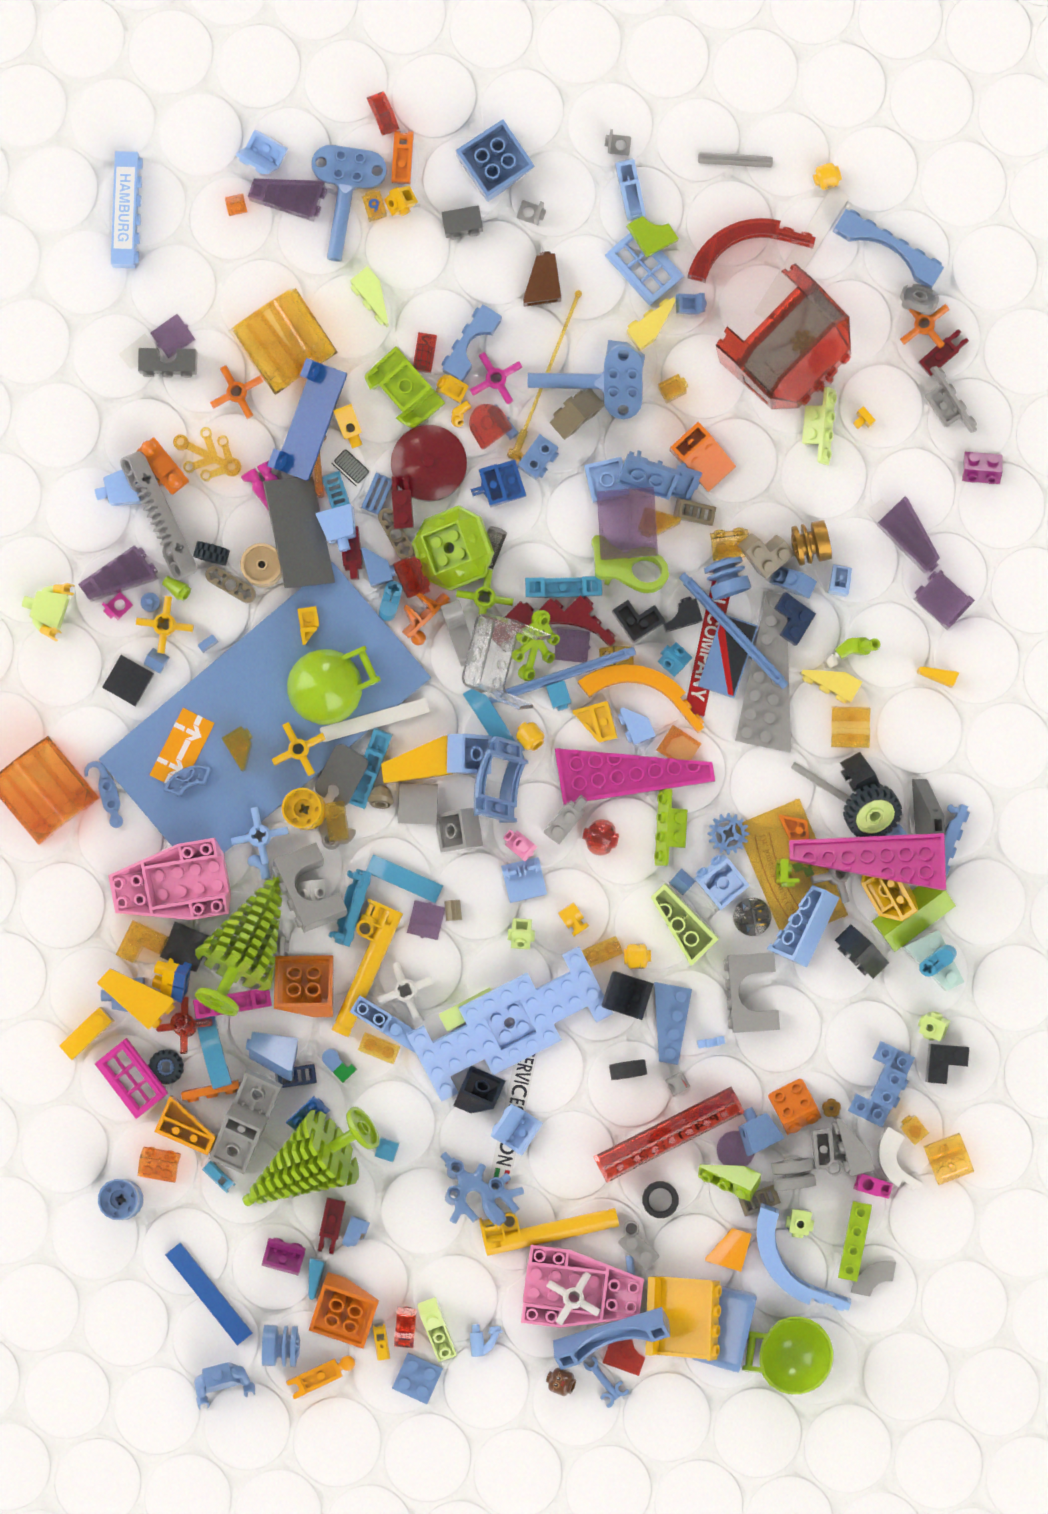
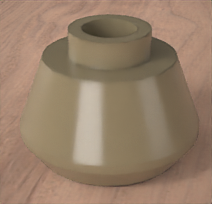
M378 785L373 788L368 797L369 804L378 809L389 808L394 803L391 790L385 785Z

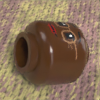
M559 1367L553 1372L550 1371L546 1378L548 1389L561 1396H566L568 1393L571 1394L576 1385L574 1374L564 1369L561 1370Z

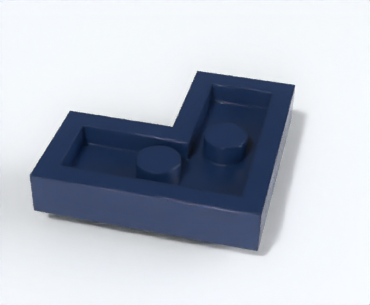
M785 592L774 609L789 619L780 636L792 645L797 646L816 613Z

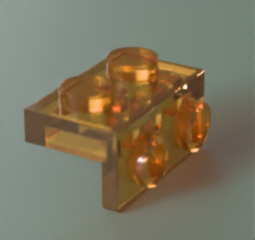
M143 1147L139 1158L137 1176L175 1183L181 1153L172 1150L156 1149L154 1147Z

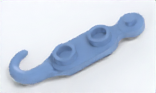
M90 762L84 769V776H88V771L92 767H96L99 770L98 789L103 807L111 815L110 825L114 828H119L123 824V819L118 814L121 803L116 784L101 762Z

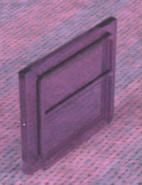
M654 487L597 491L601 560L658 556Z

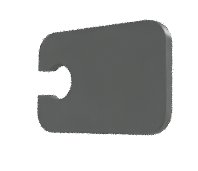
M344 744L335 746L315 784L316 792L325 798L328 793V787L336 785L339 789V795L334 798L332 803L339 807L348 805L368 767L367 758Z

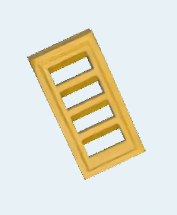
M919 667L917 670L918 674L949 688L954 686L959 672L929 667Z

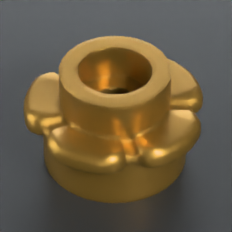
M828 1099L827 1102L822 1104L824 1115L827 1117L838 1116L839 1110H841L840 1103L836 1102L835 1099Z

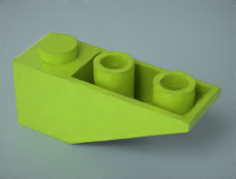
M700 1164L698 1177L704 1182L714 1184L721 1190L733 1193L738 1198L749 1202L760 1186L761 1173L746 1166Z

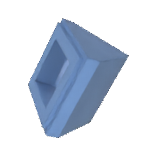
M152 648L146 656L144 665L161 674L170 657L157 653V650Z
M681 868L669 883L679 893L684 895L696 881Z

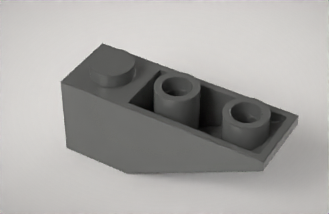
M912 779L915 834L944 833L946 835L945 817L928 780Z

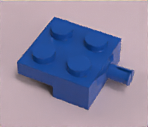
M515 459L479 469L481 486L470 489L473 497L484 493L490 508L526 497Z

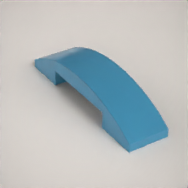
M595 576L581 578H525V595L529 598L579 597L580 595L582 597L602 596V580Z
M479 684L463 693V696L489 736H492V738L498 736L515 741Z
M376 855L372 856L366 869L367 872L372 873L371 875L433 903H436L443 888V885Z
M216 1017L196 1019L199 1039L213 1089L231 1085L232 1081L226 1064Z

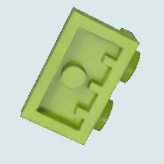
M788 859L776 860V883H780L781 887H795L796 883H800V879L788 878L792 873V864L788 863Z

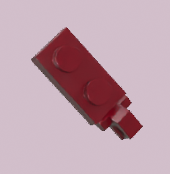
M355 526L356 537L348 539L350 550L342 552V560L345 571H350V579L359 580L358 570L362 569L363 560L359 527Z

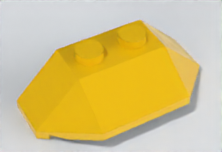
M862 875L861 885L879 916L904 921L918 912L916 897L907 883Z

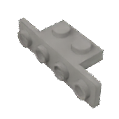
M937 366L930 368L940 385L924 396L943 426L947 427L961 418L970 433L976 432L977 423L975 419L965 411L967 407L962 400H958L955 394L957 392L953 385L947 383L945 372Z

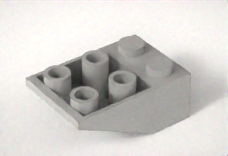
M834 1117V1122L831 1124L834 1134L838 1135L840 1140L837 1141L839 1153L844 1155L845 1160H842L844 1171L848 1172L851 1176L873 1171L874 1166L870 1151L841 1118Z

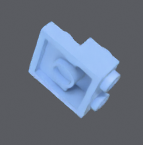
M724 854L713 857L711 859L712 864L707 868H700L696 872L697 876L694 878L720 910L750 886Z

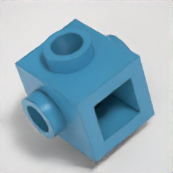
M675 642L671 647L667 645L661 651L662 657L658 662L675 677L693 657Z

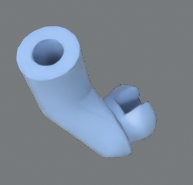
M252 855L248 858L250 866L260 869L261 879L271 878L269 865H262L259 855Z

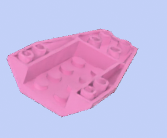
M216 838L174 845L108 875L115 913L194 920L229 914L231 889L224 853Z
M531 1245L523 1293L521 1323L561 1328L618 1321L640 1314L644 1279L569 1249ZM583 1273H590L591 1277L582 1293L585 1301L600 1309L599 1314L595 1316L579 1307L571 1309L563 1325L558 1324L556 1320L565 1306L563 1296L546 1287L551 1280L566 1290L575 1288ZM575 1294L568 1296L571 1302L579 1301Z

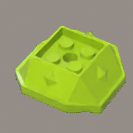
M459 505L424 519L412 542L424 580L449 591L485 578L494 554L482 517ZM451 543L454 545V551L452 553H450L449 551V545Z

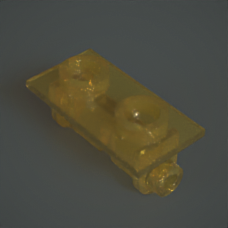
M616 936L581 950L590 968L623 954Z

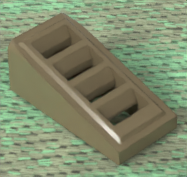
M677 499L673 518L713 526L716 507L685 499ZM683 505H685L684 514H682ZM690 506L693 507L691 516H689ZM698 508H701L699 518H696ZM705 510H709L707 520H704Z
M774 1184L757 1190L753 1197H757L759 1205L763 1203L760 1197L762 1193L767 1202L766 1205L774 1206L781 1203L777 1191H774ZM767 1191H771L774 1201L770 1202ZM753 1197L750 1200L751 1210L748 1209L745 1199L738 1198L745 1217L759 1212L760 1206L756 1207Z

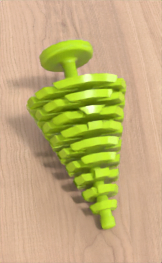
M274 875L272 880H266L262 886L264 888L260 887L254 892L256 897L250 896L246 903L242 904L236 912L229 916L228 920L221 924L222 930L217 928L212 933V936L208 937L204 944L195 950V955L199 960L202 956L207 957L204 965L210 970L216 963L220 965L216 974L223 978L217 990L199 988L195 993V997L199 1002L218 1013L227 1016H236L238 1014L239 1006L227 994L233 982L237 983L242 976L246 979L241 986L251 989L258 983L260 985L258 990L262 991L269 990L272 987L273 965L276 959L272 955L277 951V944L275 942L278 939L277 930H279V918L281 916V910L277 908L282 906V898L279 895H283L279 887L281 882Z
M352 1107L346 1114L350 1130L343 1133L339 1126L335 1129L336 1123L331 1118L325 1121L326 1114L321 1111L315 1114V1110H310L296 1129V1132L294 1130L277 1155L271 1160L270 1168L267 1165L263 1174H260L256 1183H253L250 1187V1194L248 1193L243 1196V1203L246 1206H251L255 1201L258 1204L266 1203L267 1200L272 1202L282 1198H289L290 1195L296 1197L300 1196V1194L304 1195L311 1192L329 1190V1187L339 1188L345 1186L346 1183V1186L356 1184L359 1178V1165L356 1157L351 1160L353 1148L350 1143L357 1140L360 1145L369 1150L378 1147L380 1144L379 1135L372 1120L362 1109Z

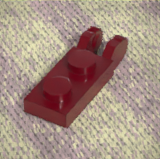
M959 329L943 340L945 345L939 349L936 346L918 362L930 377L933 375L930 368L934 366L941 368L969 342L967 338L963 339L957 346L951 342L960 335L961 331Z
M408 475L403 476L405 490H398L397 476H392L393 491L391 493L395 530L414 528L412 493Z
M327 1197L317 1251L322 1252L326 1237L332 1239L329 1254H334L346 1201Z

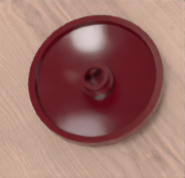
M435 425L418 426L406 432L397 441L391 456L392 474L397 476L398 486L401 490H405L403 476H409L412 498L427 502L438 501L453 494L462 484L467 470L466 452L460 440L449 430Z

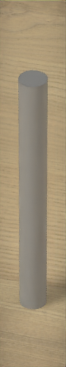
M793 763L791 769L846 803L847 799H851L850 796L798 763Z

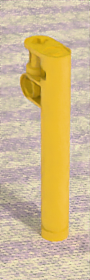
M369 898L367 900L369 905L365 914H362L356 926V931L361 937L370 940V943L335 1020L336 1022L331 1029L346 1037L350 1036L351 1029L358 1018L350 1013V1010L359 996L366 999L403 916V913ZM363 923L370 925L371 929L368 934H363L360 931V926Z
M615 1208L521 1229L517 1216L512 1212H506L505 1217L512 1216L515 1223L513 1226H506L504 1223L500 1226L492 1225L493 1223L490 1219L483 1220L482 1217L479 1218L487 1256L607 1230L611 1227H619Z

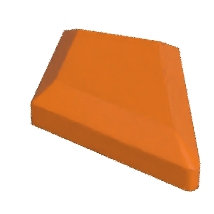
M778 815L789 840L809 839L807 820Z

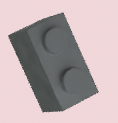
M479 205L442 212L445 236L450 238V240L459 239L462 235L467 234L470 237L480 235V232H483Z

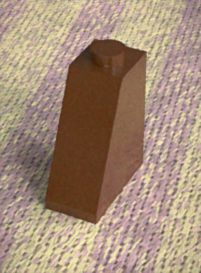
M545 251L536 256L523 298L524 307L561 302L555 253L551 254L550 251Z

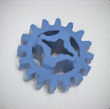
M727 813L726 818L720 814V820L718 821L714 818L715 825H709V828L712 829V832L707 833V835L712 836L709 843L714 842L713 849L719 847V853H722L723 850H726L727 855L730 854V850L737 853V847L743 849L742 842H748L744 838L749 835L744 830L748 825L743 826L742 822L744 819L742 818L738 821L737 814L733 818L730 817V813ZM724 821H730L728 826H718ZM736 824L741 830V835L736 832ZM732 825L731 833L733 837H729L725 842L726 835L723 831H727ZM715 832L720 834L721 843L717 841ZM734 840L738 842L734 846L727 847L730 841Z

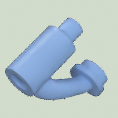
M479 1324L472 1325V1332L469 1333L472 1357L484 1356L493 1348L499 1333H503L501 1326L489 1327L490 1331H488V1334H491V1337L484 1344L483 1332L480 1331Z

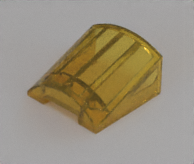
M290 288L228 330L274 395L301 377L300 374L306 358L323 363L338 353L296 288Z

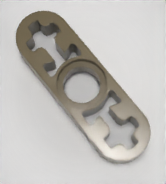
M389 508L382 509L378 514V519L399 558L403 560L410 559L413 556L414 550L403 529H399L402 533L401 537L393 539L390 533L394 529V525L387 530L386 527L389 524L386 520H382L384 513L392 514L390 520L394 524L393 510ZM404 538L406 539L403 542L405 548H410L408 550L409 554L406 556L404 553L400 554L402 551L400 544L395 546V543L401 542Z
M211 566L206 570V579L211 584L244 603H251L255 600L256 592L250 585L217 566ZM217 570V574L222 578L224 574L227 575L223 579L222 585H219L221 581L217 578L211 580V571L215 572ZM230 579L236 582V587L233 590H228L225 586L226 582ZM240 584L243 585L241 587L242 590L246 592L251 590V598L247 597L244 599V595L241 592H238V595L235 594L239 590Z

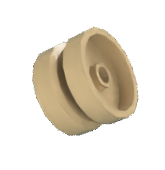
M257 543L248 547L243 553L240 561L241 571L246 580L252 585L260 588L270 587L281 579L282 573L277 550L272 545ZM261 562L265 564L264 568H259Z

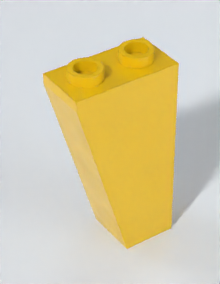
M448 736L437 738L382 763L384 784L453 775V773H447Z
M109 969L97 982L100 987L148 1030L152 1027L156 1029L162 1022L160 1018L165 1013L168 1015L176 1007L174 1005L176 1002L174 998L114 969Z

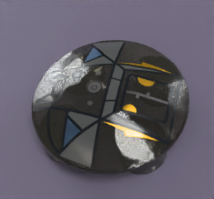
M746 898L740 901L734 909V924L745 935L756 936L762 934L771 923V910L759 898Z

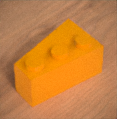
M173 1096L169 1097L154 1131L206 1155L210 1154L217 1138L207 1126Z

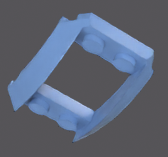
M498 736L491 739L476 775L474 785V816L481 815L497 819L499 823L517 822V818H514V808L517 807L518 786L525 764H528V760L524 758L522 753L525 750L521 743ZM493 757L509 761L502 780L499 798L485 795L487 773Z

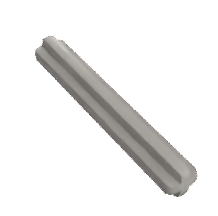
M700 152L698 154V163L771 168L773 166V157Z

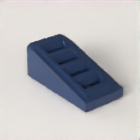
M315 1065L295 1066L293 1072L294 1082L292 1083L286 1080V1083L283 1084L282 1077L275 1073L276 1082L283 1084L282 1088L317 1083ZM305 1069H308V1070H309V1078H310V1080H307V1081H306ZM297 1070H300V1071H301L302 1081H300V1082H299V1079H298V1072H297Z

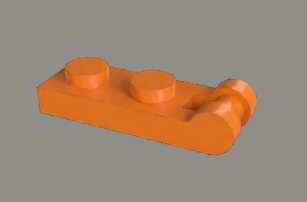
M394 131L391 183L411 184L414 131H408V133ZM400 140L407 141V145L400 144Z

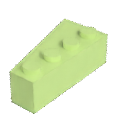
M664 883L651 896L659 913L692 966L719 940V936L667 883Z

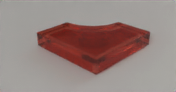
M626 1339L609 1344L602 1363L639 1376L645 1357L635 1349L633 1339Z

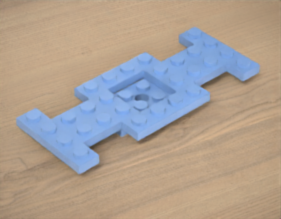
M579 946L562 954L570 972L538 988H535L528 973H525L458 1007L466 1025L434 1041L431 1040L424 1025L407 1033V1037L441 1102L458 1094V1090L450 1076L484 1059L493 1075L561 1041L554 1023L587 1006L596 1023L613 1014L611 1010L602 1007L604 994ZM512 1017L514 1024L512 1026L504 1025L506 1018Z

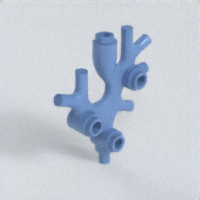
M447 1152L440 1156L446 1163L445 1167L447 1168L448 1177L458 1180V1185L450 1186L445 1195V1201L449 1205H455L450 1222L456 1224L462 1214L467 1215L473 1223L478 1220L479 1217L466 1202V1196L471 1191L478 1192L481 1195L484 1213L494 1225L500 1226L507 1220L506 1214L495 1203L496 1198H501L514 1214L520 1209L513 1201V1197L523 1195L524 1190L523 1187L511 1190L505 1189L504 1184L511 1179L509 1174L505 1173L500 1178L493 1177L489 1183H486L482 1179L483 1172L486 1169L485 1165L480 1163L474 1173H469L464 1169L462 1161L456 1160L454 1157L451 1158Z

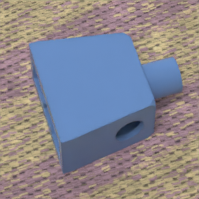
M753 1107L742 1111L747 1122L738 1126L747 1156L753 1155L784 1139L783 1134L767 1113L757 1117Z

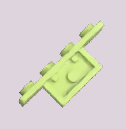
M824 387L822 406H805L802 443L805 445H819L817 462L823 465H829L832 457L831 441L833 440L832 429L833 422L835 421L834 407L837 395L836 390L830 387Z

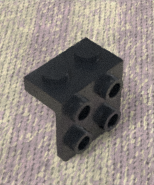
M613 971L603 998L602 1007L643 1020L654 983Z

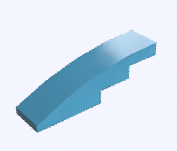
M374 728L364 757L368 760V767L349 804L363 809L366 808L368 797L375 785L393 734Z

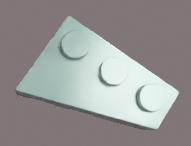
M936 930L902 948L920 965L927 956L946 944L940 931ZM954 960L940 972L931 976L944 991L964 983Z

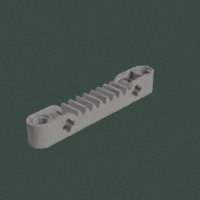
M137 451L123 457L120 461L121 468L132 490L139 492L137 497L143 498L140 503L146 504L143 510L149 511L147 518L153 519L150 524L156 526L153 530L154 532H159L157 539L163 540L160 546H164L162 553L171 574L177 580L194 574L197 570L194 558L145 455Z

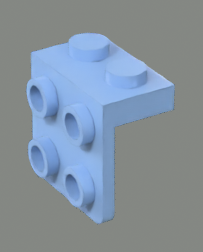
M254 130L247 146L237 151L236 156L240 162L252 165L256 168L257 172L265 175L280 167L288 148L258 130Z
M511 1104L504 1110L500 1121L494 1125L491 1137L522 1156L543 1123L521 1108Z

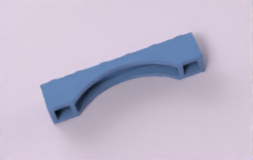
M846 209L833 230V233L849 242L871 241L890 248L906 263L914 281L931 289L944 269L939 260L928 258L925 256V252L918 248H911L907 241L901 238L899 240L896 239L887 229H879L876 227L875 222L870 219L864 220L855 210L850 209L849 211Z
M660 1307L553 1340L554 1358L560 1369L563 1370L579 1365L594 1351L613 1342L626 1339H641L654 1342L670 1337L669 1319L663 1308Z

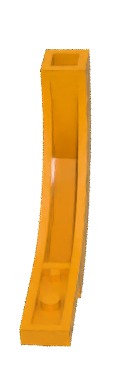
M613 665L596 670L578 681L579 686L589 698L598 691L615 684L637 683L649 686L665 695L697 733L704 728L702 725L704 723L703 719L698 714L694 715L690 710L692 706L686 699L682 701L681 697L686 692L671 678L654 669L639 665Z

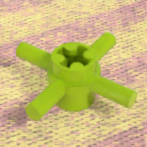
M488 569L483 586L475 592L457 590L456 597L474 600L475 605L479 608L477 626L484 627L487 609L491 608L495 603L513 606L514 598L496 596L494 590L490 588L493 574L491 569ZM484 593H488L490 601L482 602L479 600V597L483 596Z

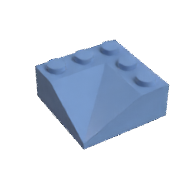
M504 119L456 149L457 158L487 202L504 192L535 167Z

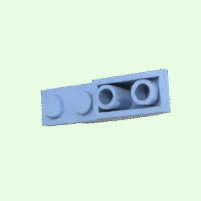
M359 996L350 1013L415 1053L407 1037V1033L414 1029L372 1002Z

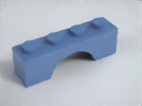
M483 304L480 308L477 307L472 314L474 319L470 324L467 323L461 332L463 333L462 338L454 342L451 348L453 352L450 356L447 355L441 364L444 373L462 382L472 369V364L466 354L469 343L481 335L492 336L502 321L500 314Z

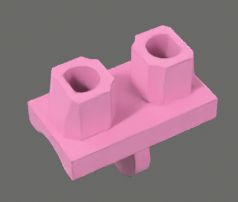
M510 829L503 837L507 841L505 846L524 861L533 856L534 850L537 848L533 842L519 831L514 833Z

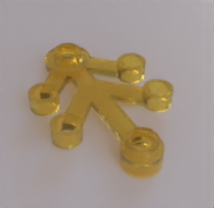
M204 427L200 431L208 451L190 443L185 435L180 434L174 438L173 445L177 450L183 451L187 449L203 457V459L195 462H185L183 469L186 473H192L196 469L213 463L221 467L211 471L207 469L202 470L200 477L205 482L223 474L234 477L241 472V463L238 459L232 457L229 439L226 436L222 435L217 439L218 445L222 447L225 459L217 455L211 437L212 431L208 427ZM205 430L210 432L208 436H203ZM222 438L227 440L224 445L220 444ZM179 439L184 440V443L182 445L177 444V441ZM188 464H192L193 468L191 470H186ZM235 464V469L229 470L228 466ZM205 472H208L210 474L209 478L207 479L203 478V474Z

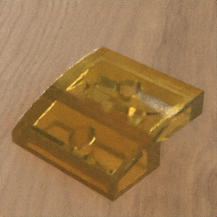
M832 706L831 747L870 748L871 708Z
M960 1133L923 1146L938 1185L974 1172Z

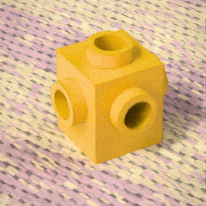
M410 186L396 187L390 190V195L384 198L392 216L398 214L404 216L411 211L410 208L418 203Z

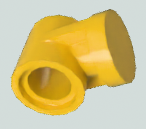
M574 902L558 912L567 928H573V936L589 927L587 922L583 924L581 921L584 917Z

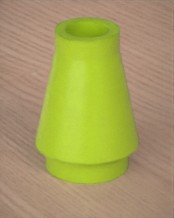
M166 576L162 582V585L177 600L184 601L191 593V588L187 583L170 576Z

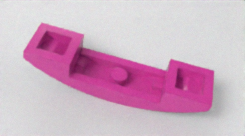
M254 989L227 994L239 1006L238 1012L272 1006L269 990ZM197 999L193 1000L196 1019L224 1015L206 1007Z

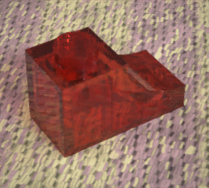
M382 91L367 97L381 135L390 134L398 130L399 126L394 111L385 92Z

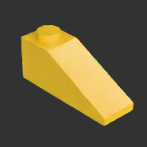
M99 1007L59 1047L73 1060L115 1021L103 1007Z

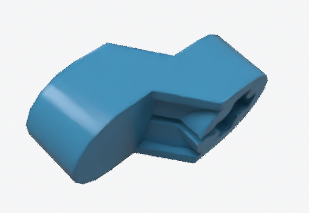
M390 581L385 587L379 609V616L382 620L391 621L396 616L402 594V585L397 581Z
M944 945L938 948L920 963V972L927 977L937 974L953 962L957 956L956 949L951 945Z

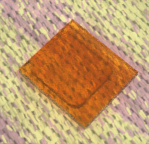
M672 725L656 751L667 758L691 760L701 746V743Z

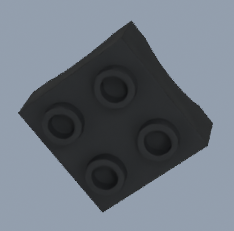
M174 922L160 957L168 961L171 958L174 960V963L183 965L184 962L192 964L191 971L197 972L203 956L199 960L195 955V950L204 944V941L210 936L181 923Z

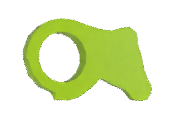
M595 535L592 538L591 545L594 551L595 577L599 580H605V585H609L612 579H616L638 592L647 594L662 589L667 582L670 574L668 572V564L662 556L656 553L657 549L639 547L624 553L610 544L605 536ZM639 561H650L660 569L661 576L654 582H642L634 576L632 567Z

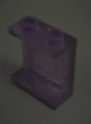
M942 570L938 573L934 571L927 578L930 582L925 587L921 585L914 592L917 596L913 600L948 630L975 600L958 588L943 574Z

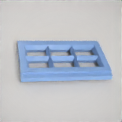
M629 233L609 250L605 257L644 301L651 306L677 284L684 275L661 250L652 255L659 264L650 270L641 260L645 254L642 252L637 255L628 245L634 239L631 233ZM624 247L635 258L628 265L617 254ZM637 261L648 272L641 280L630 269ZM661 267L671 277L664 285L654 274ZM650 276L661 287L654 294L643 283Z

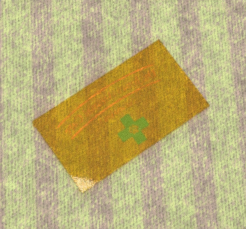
M795 799L792 802L742 822L743 826L748 825L744 830L749 833L748 836L744 837L748 842L743 843V846L779 931L784 930L789 923L788 918L791 914L797 912L799 909L798 904L812 885L839 897L828 923L842 917L845 918L848 915L836 885L831 884L829 881L814 884L811 882V876L828 873L829 868L790 861L789 838L778 815L807 820L809 839H816L800 799ZM736 824L735 827L738 831V834L741 835V830L739 826ZM788 859V863L792 864V873L788 878L800 879V883H796L795 887H781L780 883H776V860Z

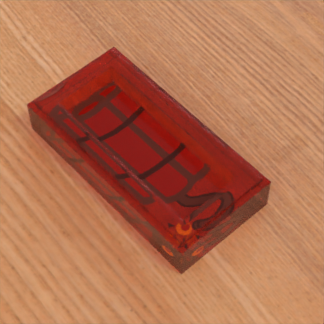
M418 332L413 366L417 371L432 372L437 335Z

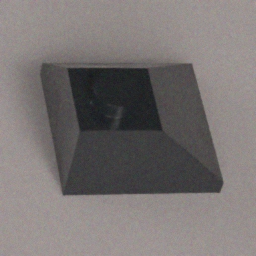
M470 1066L453 1106L468 1113L492 1110L497 1103L506 1080Z

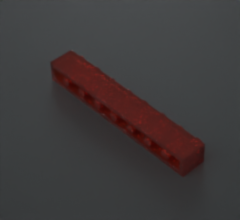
M729 1087L593 1157L606 1183L745 1112L732 1087Z

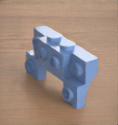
M880 1041L872 1058L885 1065L869 1099L855 1093L854 1099L847 1111L883 1127L890 1110L893 1107L896 1108L900 1101V1097H898L900 1091H904L908 1084L907 1074L915 1057Z

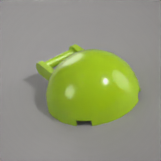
M362 646L347 654L333 649H319L307 653L294 664L287 680V694L294 710L303 719L318 725H331L341 722L349 717L358 707L362 690L381 681L380 676L376 675L367 656L366 646ZM359 655L370 680L362 683L359 670L351 660V658Z
M788 1317L777 1321L778 1323L770 1328L768 1333L749 1331L745 1365H742V1371L762 1374L769 1385L779 1392L791 1395L809 1393L820 1387L829 1376L834 1362L832 1343L826 1331L811 1319ZM756 1339H763L759 1352L760 1367L753 1366Z

